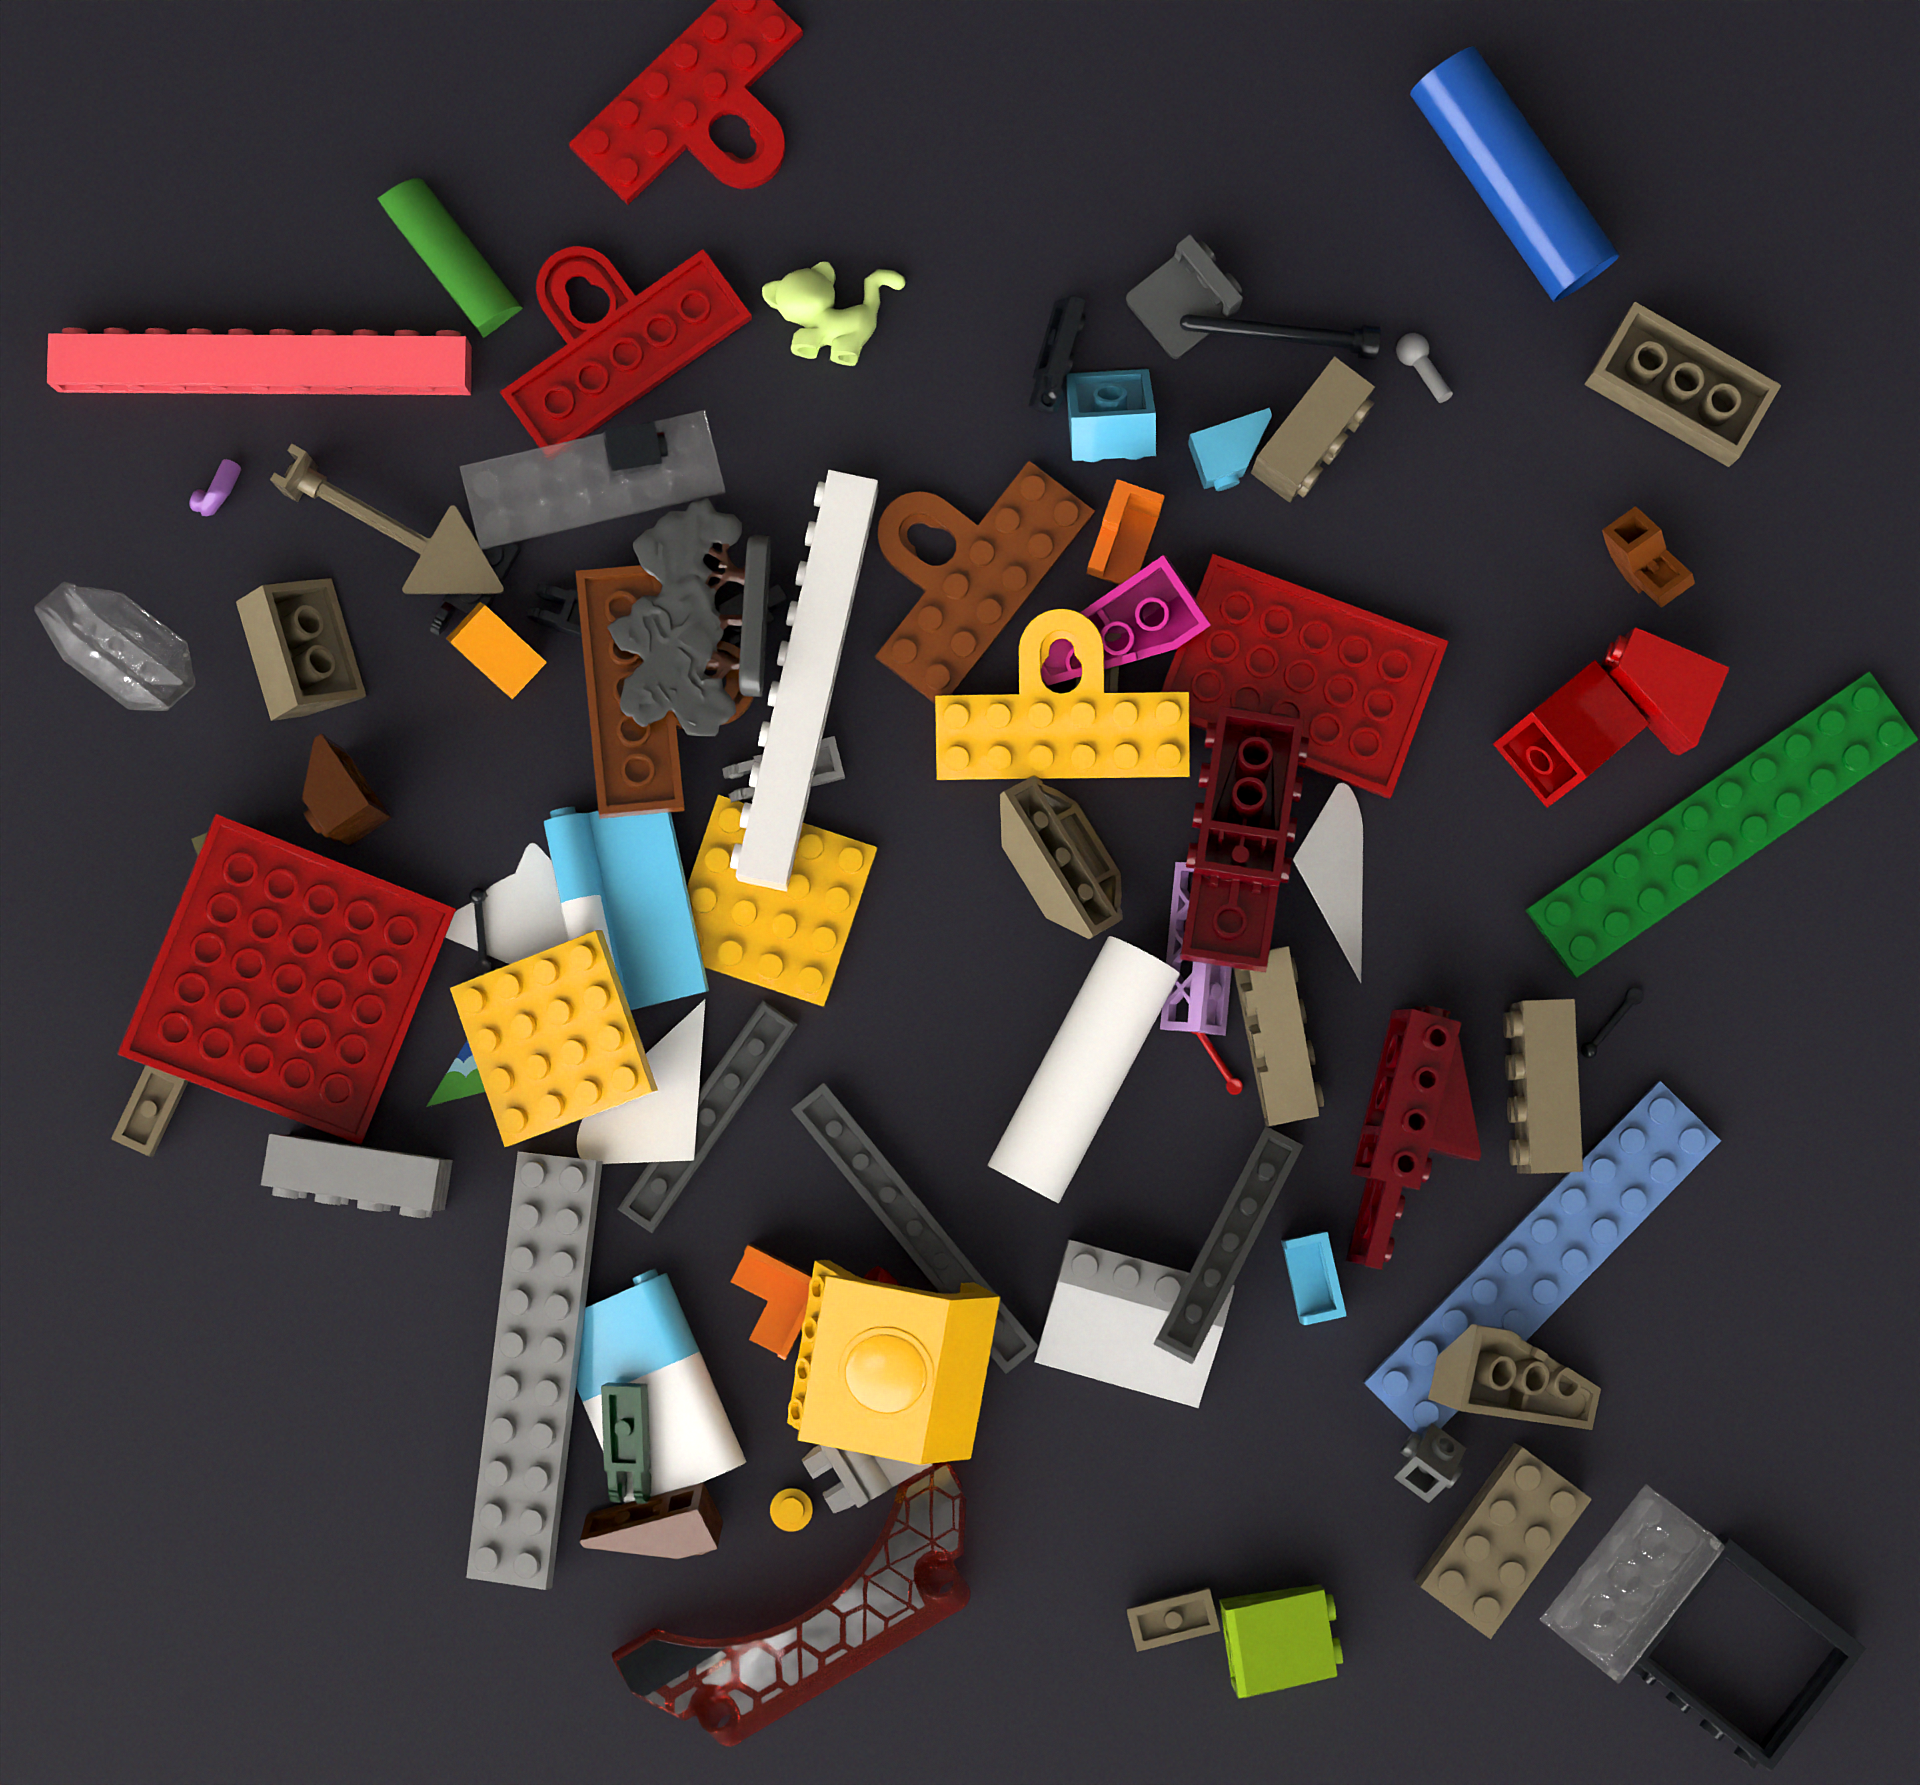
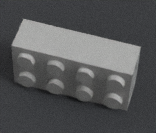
M269 1134L261 1185L273 1187V1196L293 1199L307 1198L308 1192L315 1193L314 1202L348 1205L349 1199L358 1200L357 1208L383 1212L390 1211L391 1205L400 1206L399 1215L432 1218L433 1211L445 1210L453 1160L293 1135Z

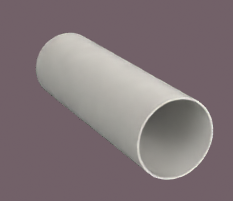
M1112 936L1107 938L987 1166L1059 1204L1180 975L1177 970L1129 943Z

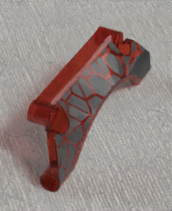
M950 1462L932 1463V1466L899 1483L885 1526L860 1566L825 1600L802 1615L762 1632L723 1639L693 1638L651 1628L611 1653L613 1661L630 1692L635 1697L682 1721H686L696 1715L700 1725L719 1744L732 1747L952 1614L961 1611L969 1602L971 1591L953 1560L964 1554L967 1499L961 1490L963 1487ZM954 1581L950 1590L945 1593H939L945 1583ZM730 1714L728 1722L718 1728L720 1720Z

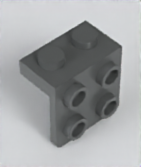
M1190 234L1177 244L1174 257L1128 292L1126 296L1127 305L1173 359L1181 358L1210 335V333L1183 330L1180 326L1182 316L1192 314L1230 319L1239 312L1243 300L1240 295L1243 291L1237 280L1228 272L1223 275L1214 264L1216 257L1208 245L1203 241L1197 243Z

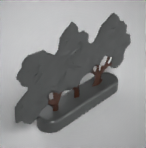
M708 498L691 502L686 511L670 510L665 516L659 518L654 528L645 530L633 542V548L641 567L662 584V590L658 596H642L632 605L630 615L620 616L607 628L621 651L639 654L643 659V662L635 669L634 673L624 679L620 700L621 711L626 716H632L641 727H646L652 722L659 721L664 718L668 711H673L687 735L715 737L719 732V726L728 722L730 717L736 713L735 702L723 689L722 678L731 669H739V689L743 696L762 697L771 567V540L769 535H751L747 542L746 565L742 568H737L731 561L727 550L730 546L737 543L742 534V522L734 514L716 512ZM713 543H721L723 552H717L712 547ZM705 554H710L721 560L719 568H725V572L721 573L709 569L703 562ZM711 577L720 578L718 584L713 586L708 585ZM727 581L738 582L744 586L743 614L723 615L715 608V594L720 586ZM728 625L742 626L740 658H731L717 651V644ZM707 667H718L716 674L712 676L704 673Z

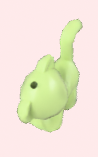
M820 262L811 269L796 270L787 274L781 281H772L762 287V296L772 308L778 309L785 320L805 327L800 328L794 333L791 344L793 354L814 359L821 347L830 345L831 361L842 365L855 366L863 345L869 340L877 327V312L881 303L879 288L883 284L896 290H901L904 288L906 280L903 275L894 270L877 269L864 279L863 304L842 310L833 309L835 304L833 285L836 277L834 268L829 262Z

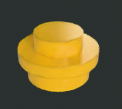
M787 1488L775 1495L770 1505V1515L773 1522L784 1531L794 1532L801 1530L809 1523L813 1514L811 1499L805 1492L797 1488Z

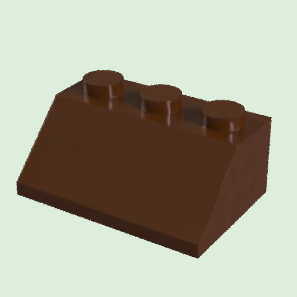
M323 734L315 737L302 799L309 809L303 813L318 834L321 832L326 838L330 836L334 842L339 840L351 846L392 817L348 752Z

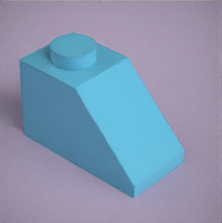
M1270 408L1190 434L1188 446L1204 489L1214 486L1216 491H1222L1240 483L1238 478L1244 476L1272 418Z

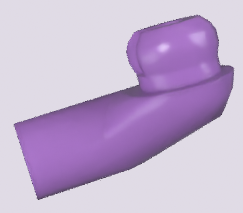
M222 460L208 491L205 492L198 489L192 493L189 503L190 508L195 512H201L202 516L214 515L232 492L241 472V467L234 461Z

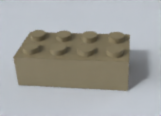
M1637 302L1632 304L1622 318L1584 384L1727 467H1730L1742 455L1781 387L1779 383Z
M1575 999L1529 1000L1510 1004L1509 1012L1503 1014L1504 1037L1511 1038V1055H1506L1505 1074L1507 1080H1513V1097H1508L1507 1116L1509 1123H1515L1516 1139L1509 1142L1511 1165H1517V1173L1523 1174L1583 1172Z
M1513 1443L1414 1581L1491 1640L1592 1499L1526 1449Z

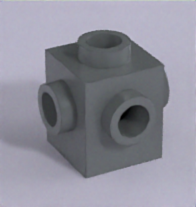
M1431 1423L1421 1435L1413 1432L1404 1442L1400 1449V1453L1404 1455V1458L1394 1478L1429 1503L1445 1487L1451 1488L1458 1480L1464 1469L1459 1463L1467 1448Z

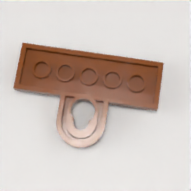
M1030 461L1023 467L979 525L975 524L943 498L932 493L911 492L896 498L886 507L878 525L879 546L886 561L925 593L876 654V659L934 704L936 695H953L1092 518L1095 511ZM919 523L929 528H940L949 532L956 543V552L953 558L939 566L929 565L920 560L915 547L907 538V532L910 527Z
M641 565L576 571L599 819L684 811L676 730L683 728L673 711H668L664 718L652 722L646 727H641L632 716H626L621 711L620 700L624 679L634 673L635 669L643 662V659L639 654L621 651L607 628L620 616L630 615L632 605L642 596H658L662 590V584L654 576L648 574ZM725 641L718 642L717 651L731 658H740V648ZM707 667L706 669L718 670V667ZM731 669L725 675L727 683L724 690L735 702L736 713L724 724L731 723L740 718L748 710L754 697H746L741 694L739 689V669Z

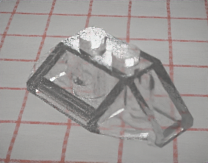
M63 582L35 605L34 611L61 658L128 710L168 711L195 687L196 681L192 670L188 643L123 593L94 587H76L73 583Z

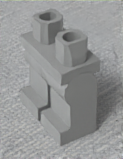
M817 1445L802 1458L803 1464L813 1479L832 1467L839 1476L841 1482L822 1493L833 1513L845 1510L854 1504L859 1508L909 1477L933 1465H919L824 1445Z

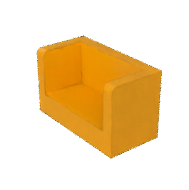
M481 602L446 638L511 699L547 663Z

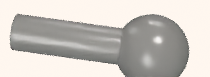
M1408 333L1401 337L1396 346L1398 359L1407 366L1415 367L1439 403L1448 400L1453 393L1428 358L1429 344L1425 337L1418 333Z

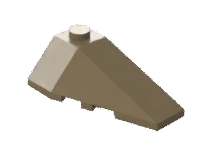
M1472 1324L1437 1356L1428 1399L1464 1412L1592 1430L1601 1388L1572 1369L1553 1360L1547 1353L1528 1344L1519 1335L1510 1330Z

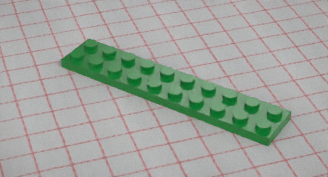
M1869 671L1528 907L1525 911L1573 979H1575L1919 739Z

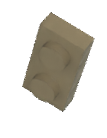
M145 1065L111 1139L142 1154L153 1157L189 1081Z
M1209 1587L1126 1607L1137 1652L1220 1631Z

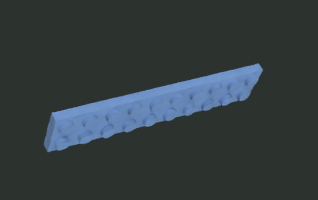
M1656 1081L1583 1156V1172H1568L1363 1383L1412 1432L1421 1435L1431 1423L1441 1429L1458 1410L1428 1399L1437 1356L1472 1324L1507 1329L1519 1335L1526 1342L1721 1140L1661 1081Z

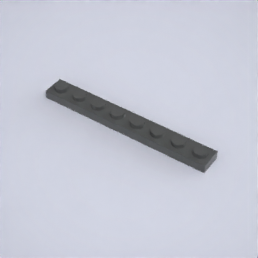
M825 1083L821 1084L791 1109L940 1294L959 1293L961 1283L975 1282L995 1293ZM1000 1299L990 1355L1004 1373L1007 1374L1039 1346Z

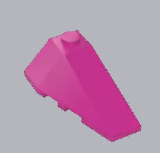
M1165 555L1080 612L1096 625L1101 634L1104 644V670L1175 650L1211 626L1190 589ZM1118 633L1121 634V638L1110 642L1107 641V634ZM1057 639L1050 646L1049 657L1043 663L1041 672L1047 686L1082 676V665L1075 656L1074 646L1067 639Z

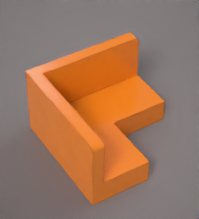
M1117 479L1103 517L1102 526L1086 574L1121 585L1138 573L1143 564L1165 496Z
M748 1244L744 1251L745 1254L730 1282L768 1301L749 1340L778 1354L777 1357L786 1360L802 1330L812 1274L753 1244Z

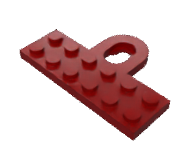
M716 0L568 143L570 149L627 205L686 149L719 181L728 186L750 189L765 184L777 174L783 164L786 151L785 139L777 119L747 89L803 36V30L773 0ZM731 114L739 116L746 121L750 129V137L757 146L753 156L741 159L733 153L721 151L710 138V130L718 118Z
M568 247L554 253L546 260L539 271L536 282V293L540 306L567 345L501 390L500 394L550 462L752 320V316L704 249L635 296L613 264L603 254L588 247ZM577 276L584 277L591 285L601 287L610 298V308L607 315L601 321L586 324L578 321L570 311V297L566 292V285L571 278Z

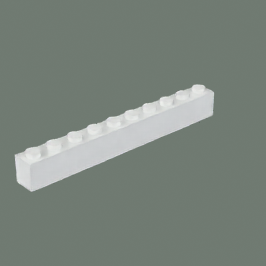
M829 470L826 483L818 482L814 506L820 507L817 522L809 521L805 537V546L811 547L808 562L800 561L795 585L802 586L799 601L791 600L786 625L793 626L789 642L782 640L777 659V665L783 666L780 682H772L768 697V705L774 707L771 722L763 721L758 746L765 747L761 763L754 762L751 770L749 786L755 787L752 804L745 802L742 809L740 827L746 828L743 844L735 843L731 857L730 868L737 869L735 875L740 882L788 891L878 496V480Z

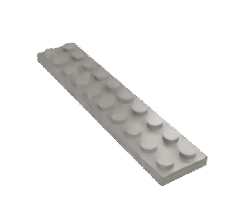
M528 1152L517 1153L466 1578L543 1590L552 1588L603 1161Z

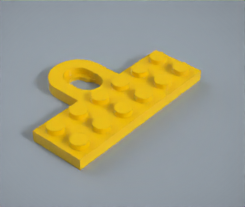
M1054 609L1044 612L1034 618L1024 630L1019 644V694L935 696L937 780L1028 779L1032 776L1038 779L1190 777L1189 692L1105 693L1103 639L1096 625L1088 617L1073 610ZM1061 638L1067 639L1072 643L1075 656L1082 665L1080 683L1075 689L1067 693H1058L1049 689L1044 683L1041 673L1043 663L1049 657L1051 644Z

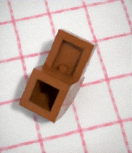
M1636 506L1602 530L1610 556L1627 582L1638 594L1644 591L1661 608L1695 584L1693 573L1666 549L1662 530Z

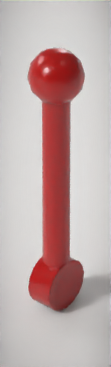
M1190 1032L1197 1035L1227 1081L1226 1089L1229 1094L1238 1095L1243 1089L1242 1081L1239 1078L1233 1077L1207 1035Z

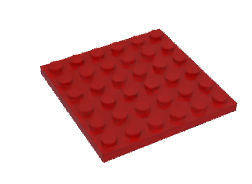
M215 814L117 1054L361 1145L456 908Z

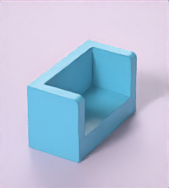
M1319 1231L1281 1240L1299 1322L1303 1325H1309L1347 1316L1328 1232Z

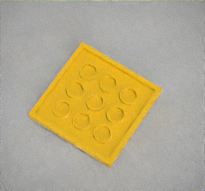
M718 795L687 885L704 968L825 1007L878 848L803 823L787 892L740 882L735 875L737 869L730 868L735 843L743 844L746 828L740 827V819L744 803L739 801L731 803L730 798Z
M595 930L450 988L504 1147L515 1145L658 1091L603 930Z

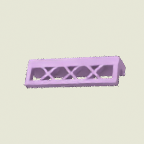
M1175 862L1166 964L1179 973L1180 963L1183 961L1180 957L1184 938V921L1187 918L1190 893L1187 890L1189 872L1194 871L1192 868H1186V862ZM1192 961V973L1186 980L1179 975L1162 1007L1160 1029L1226 1036L1232 967ZM1184 997L1189 1004L1188 1022H1175L1177 1004Z

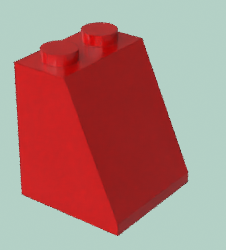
M1636 627L1625 636L1619 635L1616 642L1609 644L1601 663L1607 667L1606 671L1627 698L1639 708L1640 713L1650 723L1647 727L1671 753L1678 756L1698 745L1730 668Z
M1594 660L1493 743V745L1546 808H1548L1591 775L1650 723L1640 713L1639 708L1627 698L1611 679L1608 672Z

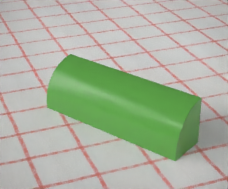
M414 178L402 182L377 198L385 212L483 338L523 309L423 179Z

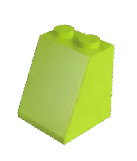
M1320 1584L1219 1599L1231 1683L1238 1698L1250 1697L1338 1676L1336 1664L1343 1663L1342 1649L1339 1637L1332 1638L1329 1621L1336 1620L1333 1595H1325V1590Z

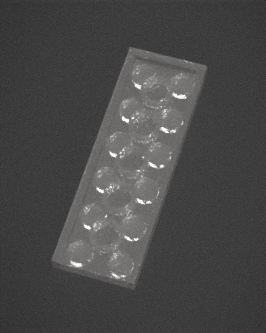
M705 410L655 421L656 431L665 433L668 457L661 458L662 465L657 470L610 477L603 433L459 466L480 550L725 493Z

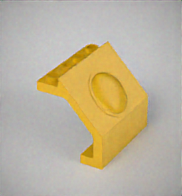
M830 1260L815 1261L812 1279L809 1283V1297L805 1320L802 1324L799 1356L795 1365L793 1391L788 1406L787 1423L799 1430L798 1440L919 1465L971 1459L1000 1296L975 1282L961 1283L959 1293L940 1294L866 1280L852 1274Z

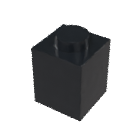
M655 422L604 429L603 438L610 477L660 469L662 465L661 458L668 457L665 433L656 431Z

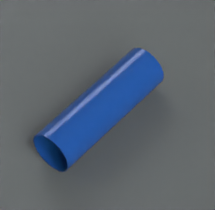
M1475 46L1463 49L1446 59L1414 86L1410 96L1553 302H1557L1572 294L1597 277L1618 259L1620 254Z

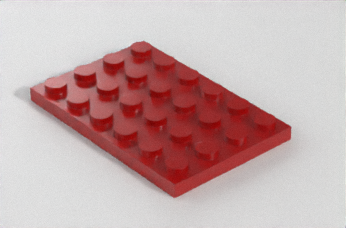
M1212 554L1196 597L1197 603L1211 626L1177 648L1161 692H1189V725L1207 731L1208 722H1217L1219 707H1240L1252 712L1285 714L1293 718L1304 719L1302 737L1309 738L1306 762H1298L1299 766L1390 799L1449 641Z

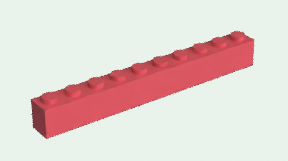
M72 327L63 328L62 334L48 333L47 383L59 393L471 395L472 346L466 336H461L460 332L453 330L436 331V336H419V332L413 330H397L394 332V336H378V332L366 329L354 330L353 335H336L335 331L327 329L312 330L311 335H295L294 331L288 329L270 330V335H254L253 331L247 329L228 330V335H212V331L201 328L188 329L187 334H171V331L162 328L146 329L145 334H129L128 330L122 328L104 329V334H88V331L85 329Z

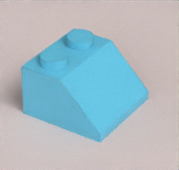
M1149 369L1068 373L1066 375L1072 461L1097 462L1102 459L1113 458L1137 460L1147 456H1156V412Z

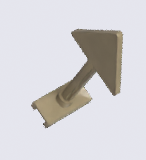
M291 443L287 451L296 460L295 463L289 466L285 478L274 472L270 480L285 496L296 502H299L303 493L314 499L320 497L419 553L420 558L402 587L405 594H502L504 592V587L456 506L451 505L448 508L433 536L426 538L327 482V477L317 472L318 465L305 450Z

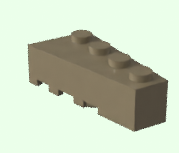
M1289 946L1273 949L1269 952L1266 973L1233 968L1265 1126L1318 1117V1108L1324 1107L1321 1085L1319 1082L1313 1083L1311 1066L1316 1064L1311 1040L1306 1041L1303 1024L1307 1023L1303 1000L1302 998L1298 999L1295 983L1298 982V973L1295 960L1290 955Z

